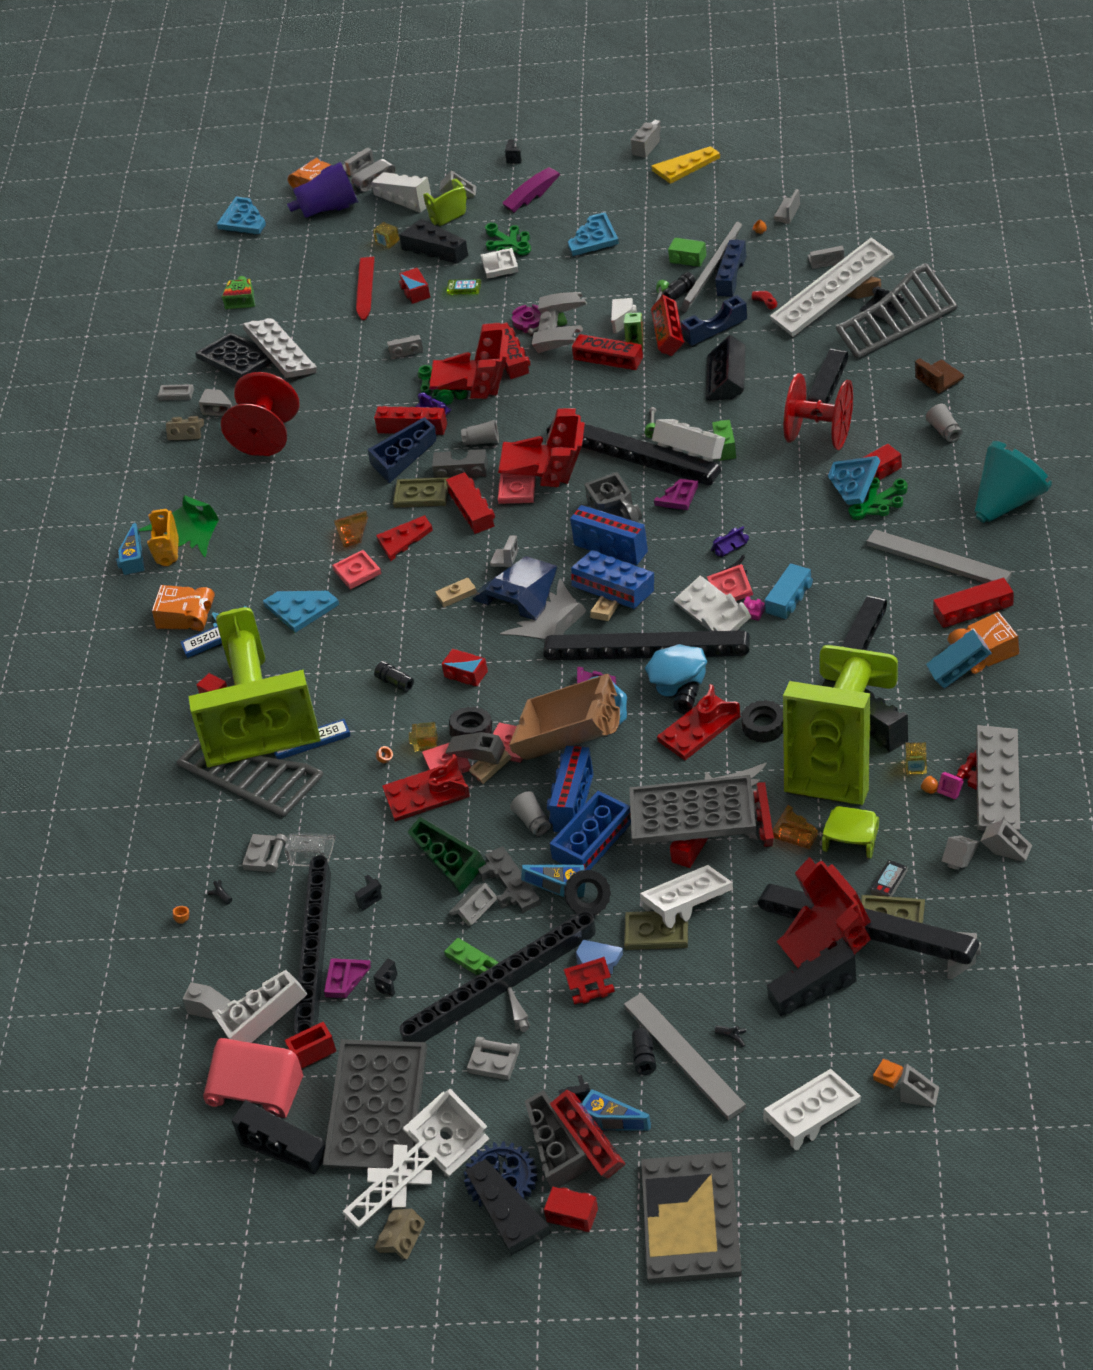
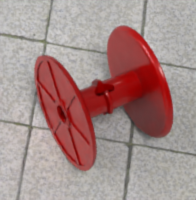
M265 372L246 374L237 381L234 388V398L237 405L228 409L222 416V433L233 447L243 453L252 456H271L277 454L284 448L287 442V431L283 423L289 422L298 413L300 406L299 397L288 382L276 375Z
M797 373L792 379L785 403L783 428L786 442L791 443L796 439L803 418L815 420L816 423L826 421L832 422V444L836 450H840L847 438L852 418L853 385L851 380H845L842 383L835 405L822 403L821 400L818 402L806 401L805 378L801 373Z

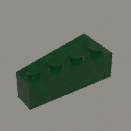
M421 817L407 831L414 844L460 894L464 892L479 873L478 869L486 864L478 850Z

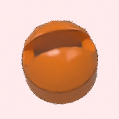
M760 219L754 224L752 230L758 234H763L767 226Z
M386 746L381 747L376 753V759L381 763H387L393 757L392 750Z
M928 776L922 782L921 789L929 794L935 793L938 789V781L932 776Z
M178 906L173 909L175 922L183 924L188 921L189 909L187 907Z

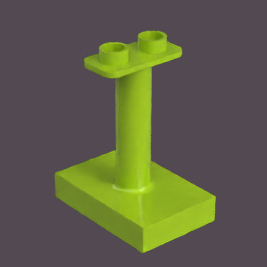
M243 607L218 614L216 623L229 668L232 670L235 686L188 696L190 711L207 768L321 741L304 670L263 679L260 666L265 662V654L252 609Z
M825 645L821 648L819 654V671L823 678L836 681L834 688L789 681L783 694L784 792L863 805L869 791L870 693H864L866 686L886 689L894 688L898 680V660L891 654Z

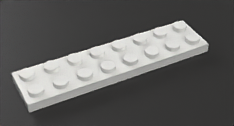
M871 237L770 315L771 320L794 337L894 259V254Z

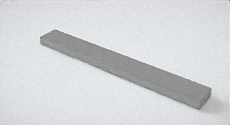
M738 221L684 299L681 311L687 312L722 260L729 239L734 240L738 236L742 224Z
M876 529L867 539V546L984 583L1003 577L1008 582L1011 578L1010 571Z
M642 993L624 1003V1008L643 1029L649 1032L654 1041L728 1121L746 1109V1104Z

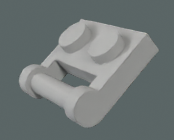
M253 834L242 863L243 870L275 872L278 868L277 861L282 847L286 844L287 837L283 834H277L276 836ZM271 845H274L270 860L266 862Z
M477 1037L467 1066L468 1073L509 1080L520 1051V1044L512 1043L510 1045L488 1041L484 1037ZM483 1049L509 1053V1056L483 1052Z

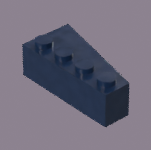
M424 417L368 449L370 464L388 483H391L436 442L435 427Z

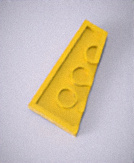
M710 146L651 165L654 173L671 184L719 159L720 153Z

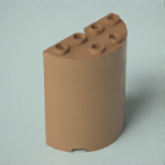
M609 674L528 699L521 714L519 725H517L509 744L511 751L525 760H530L565 749L566 746H575L616 732L620 721V707H617L614 697L617 696Z

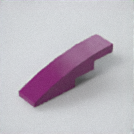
M550 167L537 173L518 187L502 203L503 206L515 213L523 203L528 205L536 195L541 197L560 176V173Z

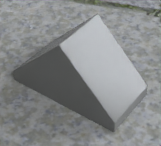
M904 1065L900 1082L901 1102L930 1107L936 1106L939 1087L910 1065Z

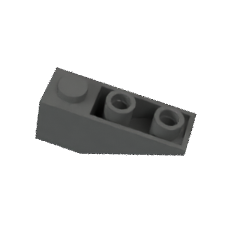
M479 732L453 736L445 753L447 755L455 754L457 757L499 764L505 746L499 735Z

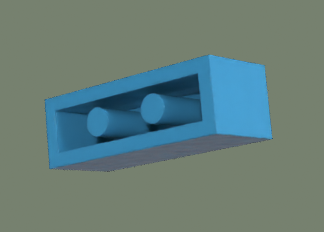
M790 563L765 599L766 613L787 619L790 613L794 612L796 604L803 599L805 591L812 585L811 569Z
M972 629L939 655L932 658L926 665L934 679L945 689L992 653L983 638Z

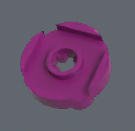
M522 305L516 308L512 313L513 326L523 330L524 333H528L530 328L539 327L541 313L538 310V305H532V307Z

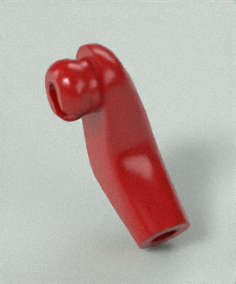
M752 292V300L764 302L767 308L771 310L777 307L778 303L770 292Z

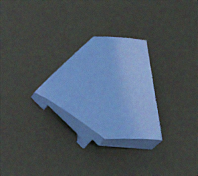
M583 940L576 951L577 965L605 957L610 974H613V966H616L623 956V948L587 940Z

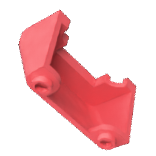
M220 1038L214 1047L203 1097L205 1103L212 1107L223 1105L225 1098L239 1101L246 1100L250 1103L263 1105L265 1111L277 1117L286 1118L302 1081L303 1072L297 1055L291 1050Z

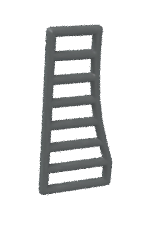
M925 263L911 270L879 302L855 317L837 325L836 331L855 358L859 359L957 309V304L930 266ZM926 272L948 303V306L941 309L918 277V274ZM911 279L934 309V313L927 315L906 286ZM900 291L904 293L921 317V320L913 322L896 298ZM891 301L908 326L900 330L884 305ZM879 310L894 333L886 336L871 314ZM863 319L868 321L880 338L874 344L858 323ZM852 326L866 345V348L859 351L844 329Z
M199 739L177 760L178 766L282 817L286 816L323 777V771L309 764L259 755L242 759L222 779L216 775L227 763L214 766L208 772L201 769L206 764L204 755L194 765L187 762L201 748ZM251 761L259 763L238 786L230 783ZM268 765L277 767L253 793L245 790ZM287 768L296 769L268 800L260 797ZM305 772L313 775L283 808L275 805Z

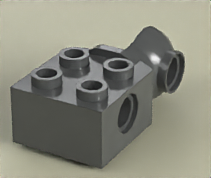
M618 472L584 484L587 501L593 509L635 522L642 519L639 506L632 504L631 492Z

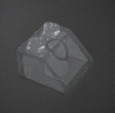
M304 832L289 834L284 849L288 865L309 866L310 860L318 855L325 856L329 863L336 835Z

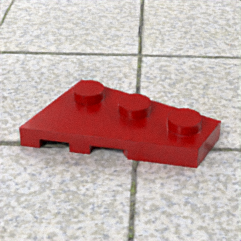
M424 515L380 533L376 537L392 561L396 558V554L400 551H406L408 545L418 542L432 532L433 529Z
M765 782L757 783L756 790L753 791V800L756 804V819L760 823L759 838L763 840L764 847L773 846L774 836Z

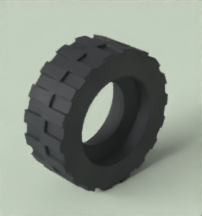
M759 700L750 703L742 711V730L750 740L763 743L771 742L783 734V708L773 701ZM766 716L771 717L773 723L767 726H758L754 724V720L758 717Z
M460 708L450 715L449 734L451 738L453 736L479 732L492 734L491 715L481 708ZM465 724H477V725H479L478 727H475V728H465V727H462V726L465 725Z
M578 871L571 875L564 887L566 903L577 914L581 912H590L592 915L599 914L610 901V885L607 879L596 871ZM586 882L594 884L598 891L596 899L591 903H584L577 896L579 886Z

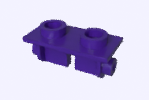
M419 393V403L415 407L444 408L445 415L451 411L450 408L445 406V403L432 399L426 393Z
M745 527L734 528L728 535L717 537L713 541L711 552L715 550L718 557H723L734 550L731 544L736 549L747 544L749 537L747 534H743Z

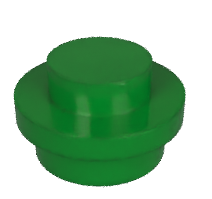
M443 389L437 393L436 398L438 401L445 403V405H449L452 403L454 396L450 390Z

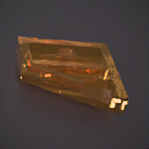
M367 511L334 520L344 548L361 543L368 519Z
M787 805L773 829L775 839L810 849L818 835V829L812 824L807 823L803 816L796 815L793 812V808Z

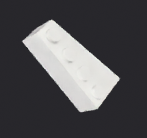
M383 172L372 181L374 195L420 213L426 209L423 194L428 193L431 195L428 177L398 176V174Z
M661 419L656 420L652 440L658 442L659 446H672L675 451H688V455L696 457L700 455L703 456L704 460L713 461V459L721 458L725 438L707 431L701 433L702 429L689 427V424L678 423V420Z
M284 970L262 983L261 988L248 991L244 998L239 1001L233 1000L227 1004V1008L221 1011L218 1009L212 1014L229 1039L252 1043L302 1000L307 993L300 983L287 970Z

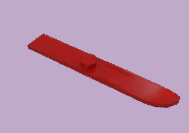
M374 257L360 258L356 308L361 320H366L371 310Z

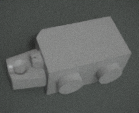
M654 120L652 123L645 122L631 138L632 155L646 158L656 147L660 140L661 122L659 120Z

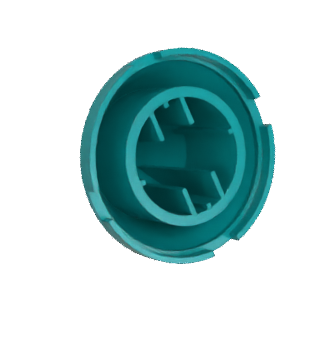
M992 441L987 448L975 506V517L983 523L985 521L990 522L1046 493L1052 486V481L1046 482L1048 475L1034 461L1016 449L1013 451L1004 449L1007 445L999 441Z

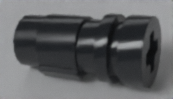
M685 272L678 280L668 285L663 291V295L672 300L678 298L696 283L695 277L692 273Z
M381 661L375 668L374 676L385 683L389 682L405 692H408L413 687L414 679L404 672L397 670L395 666L390 665L388 662Z
M691 681L680 687L673 705L676 711L686 714L692 710L695 696H697L700 688L698 682Z
M637 1029L632 1033L635 1071L640 1075H648L657 1068L655 1055L652 1052L654 1050L653 1040L651 1036L649 1037V1032L646 1029Z

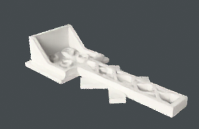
M451 1089L447 1090L446 1093L443 1091L403 1127L404 1132L416 1145L408 1152L407 1145H393V1166L390 1169L368 1168L367 1183L373 1184L353 1201L342 1214L357 1229H360L391 1199L392 1208L406 1209V1186L408 1184L431 1185L432 1170L424 1169L432 1162L450 1177L470 1156L477 1152L476 1150H479L489 1141L490 1138L485 1134L487 1126ZM440 1132L449 1133L451 1138L448 1140L441 1138ZM422 1149L429 1157L418 1158V1150ZM407 1163H414V1170L407 1169ZM386 1183L392 1184V1188H386ZM371 1193H381V1201L379 1203H369V1195ZM355 1208H365V1216L359 1221L351 1213Z

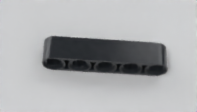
M829 350L809 393L808 401L818 402L821 400L822 403L829 404L846 367L848 351Z

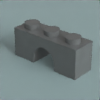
M486 449L468 450L467 457L462 460L452 459L451 451L434 452L432 468L434 478H451L464 472L468 477L487 476L488 460Z

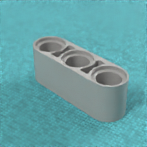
M381 159L354 174L351 182L354 186L365 192L373 188L372 181L383 172L395 174L396 168L385 159Z

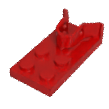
M710 684L708 694L692 710L657 736V741L686 761L741 717L740 705L736 701L725 702L716 696L714 686Z
M455 754L443 766L382 785L395 822L470 797L469 787L465 783Z

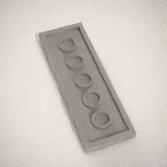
M267 318L265 320L243 323V330L286 378L316 373L317 367L274 319Z
M977 725V830L985 831L988 825L1005 819L1020 832L1018 729Z

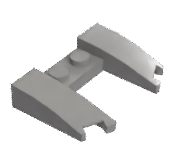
M581 292L558 293L540 297L538 310L541 313L538 332L534 333L532 346L538 354L574 343L576 340L572 337L573 334L583 331L581 325L557 327L559 313L587 305L585 299L580 300L583 296Z

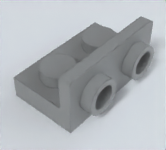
M420 335L387 342L391 359L423 352Z

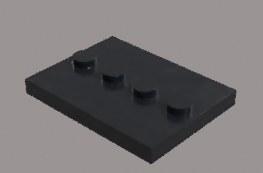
M231 332L195 352L197 359L239 379L246 374L258 372L272 363L257 344Z

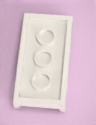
M699 576L674 599L678 607L709 631H737L751 618L748 609L742 602L738 604L730 593L725 595L702 576Z
M706 865L640 893L641 905L646 911H651V909L662 916L664 924L672 928L677 913L680 912V917L687 922L691 917L693 906L733 890V882L709 865Z
M829 1069L765 1108L763 1120L768 1125H775L791 1140V1147L799 1150L806 1135L813 1141L817 1137L822 1125L858 1104L861 1100V1095L833 1070Z

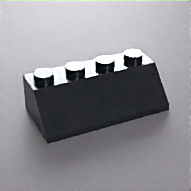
M731 335L708 354L705 398L707 400H731L744 391L745 345Z

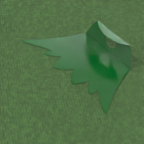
M184 495L182 507L172 513L179 537L178 546H182L190 540L191 548L198 544L200 552L206 557L208 544L219 518L209 504ZM196 506H202L203 510L197 509ZM152 525L140 528L138 531L152 530Z

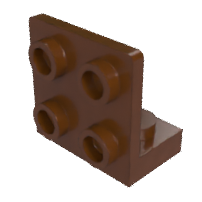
M921 358L915 361V378L938 394L964 379V374L943 360H939L932 365Z

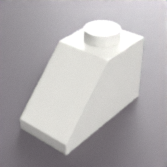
M632 298L612 300L611 321L613 333H617L624 328L625 314L637 313L636 305H633Z

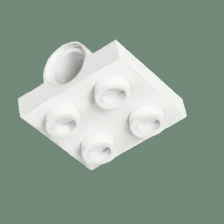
M512 248L481 254L487 278L519 272Z

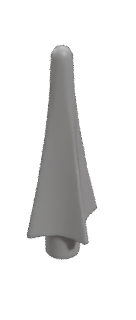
M508 987L507 991L512 1005L516 1030L520 1028L521 1032H526L528 1026H530L527 1020L528 1015L515 997L512 988Z

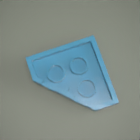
M235 197L217 223L218 229L260 234L266 226L264 218L261 217L257 208L252 204L251 199L244 197Z
M605 212L590 216L587 219V223L577 230L576 236L568 241V247L572 256L619 244L618 237Z
M877 456L833 462L828 477L848 505L864 502L881 460Z
M277 591L263 600L264 606L295 633L339 605L338 599L328 591Z

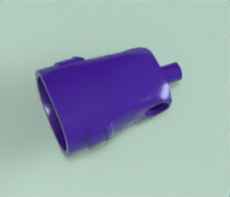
M340 161L335 165L322 169L320 174L308 183L294 188L293 191L297 200L287 203L290 212L301 208L305 218L323 211L348 208L350 205L358 203V200Z

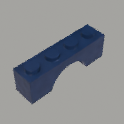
M729 239L715 280L717 296H734L739 266H744L747 257L745 240Z
M736 295L723 301L719 312L708 320H700L694 315L681 321L683 339L692 346L748 319L746 302Z

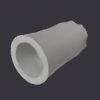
M945 404L935 405L926 414V421L948 442H955L960 438L962 430Z
M495 419L462 429L463 445L499 443V433Z
M524 792L514 798L510 805L511 811L523 821L533 834L537 836L544 835L551 825L539 806L534 793Z

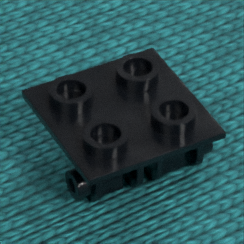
M879 286L874 287L872 290L874 296L860 311L863 312L890 293L889 290ZM896 295V298L904 307L907 301H904L902 295ZM891 301L884 305L891 317L898 312ZM879 310L871 314L885 320Z

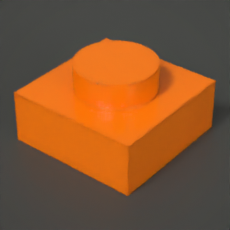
M883 1059L873 1074V1080L894 1089L903 1073V1067Z

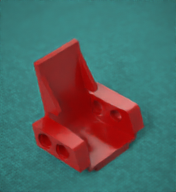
M500 323L482 325L474 360H470L471 354L469 352L444 360H433L429 390H470V398L487 399L488 394L497 396L507 358L509 335H505V330L500 328Z
M576 408L557 409L547 436L546 445H542L543 437L541 436L516 442H503L498 473L541 477L540 486L559 487L560 482L568 484L582 447L585 425L584 422H580L581 416L575 414Z
M809 857L795 872V876L806 897L814 906L811 909L808 906H804L785 934L777 940L778 945L797 968L807 959L811 962L821 956L819 952L826 947L830 950L837 946L836 941L841 938L845 940L854 955L871 940L865 929V926L871 921L857 892L833 864L828 867L823 861L815 864Z

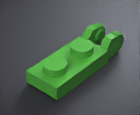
M457 938L444 951L446 957L475 975H480L488 970L485 966L491 968L499 963L494 958L489 957L460 938Z

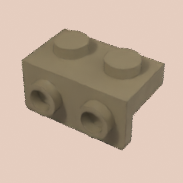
M191 416L182 420V417L172 418V420L166 423L167 439H200V428L204 426V419H198V416Z
M412 1208L393 1210L374 1248L379 1253L396 1252L402 1259H408L425 1221Z

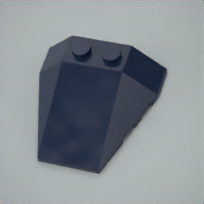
M525 556L512 565V567H509L484 584L474 595L473 601L489 605L494 598H498L518 605L520 616L536 621L546 608V600L550 594V587L553 584L557 566Z

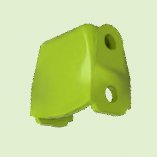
M456 178L452 180L453 190L444 193L436 199L428 193L423 194L429 218L434 225L442 226L464 215L466 212L465 187Z
M841 806L835 807L831 810L825 824L822 850L828 851L831 840L865 845L867 858L871 859L875 848L879 817L873 811Z

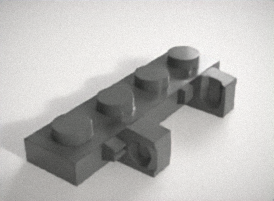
M503 846L485 854L488 863L478 869L479 876L483 882L487 878L496 877L500 879L506 888L504 894L497 895V902L502 909L511 904H517L522 913L541 905L540 898L530 884L521 880V871Z

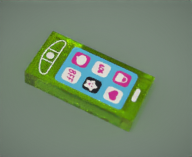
M481 279L449 280L447 294H479Z

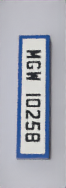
M217 626L181 641L187 658L222 643Z
M345 719L318 727L321 741L274 752L276 758L283 759L350 737Z

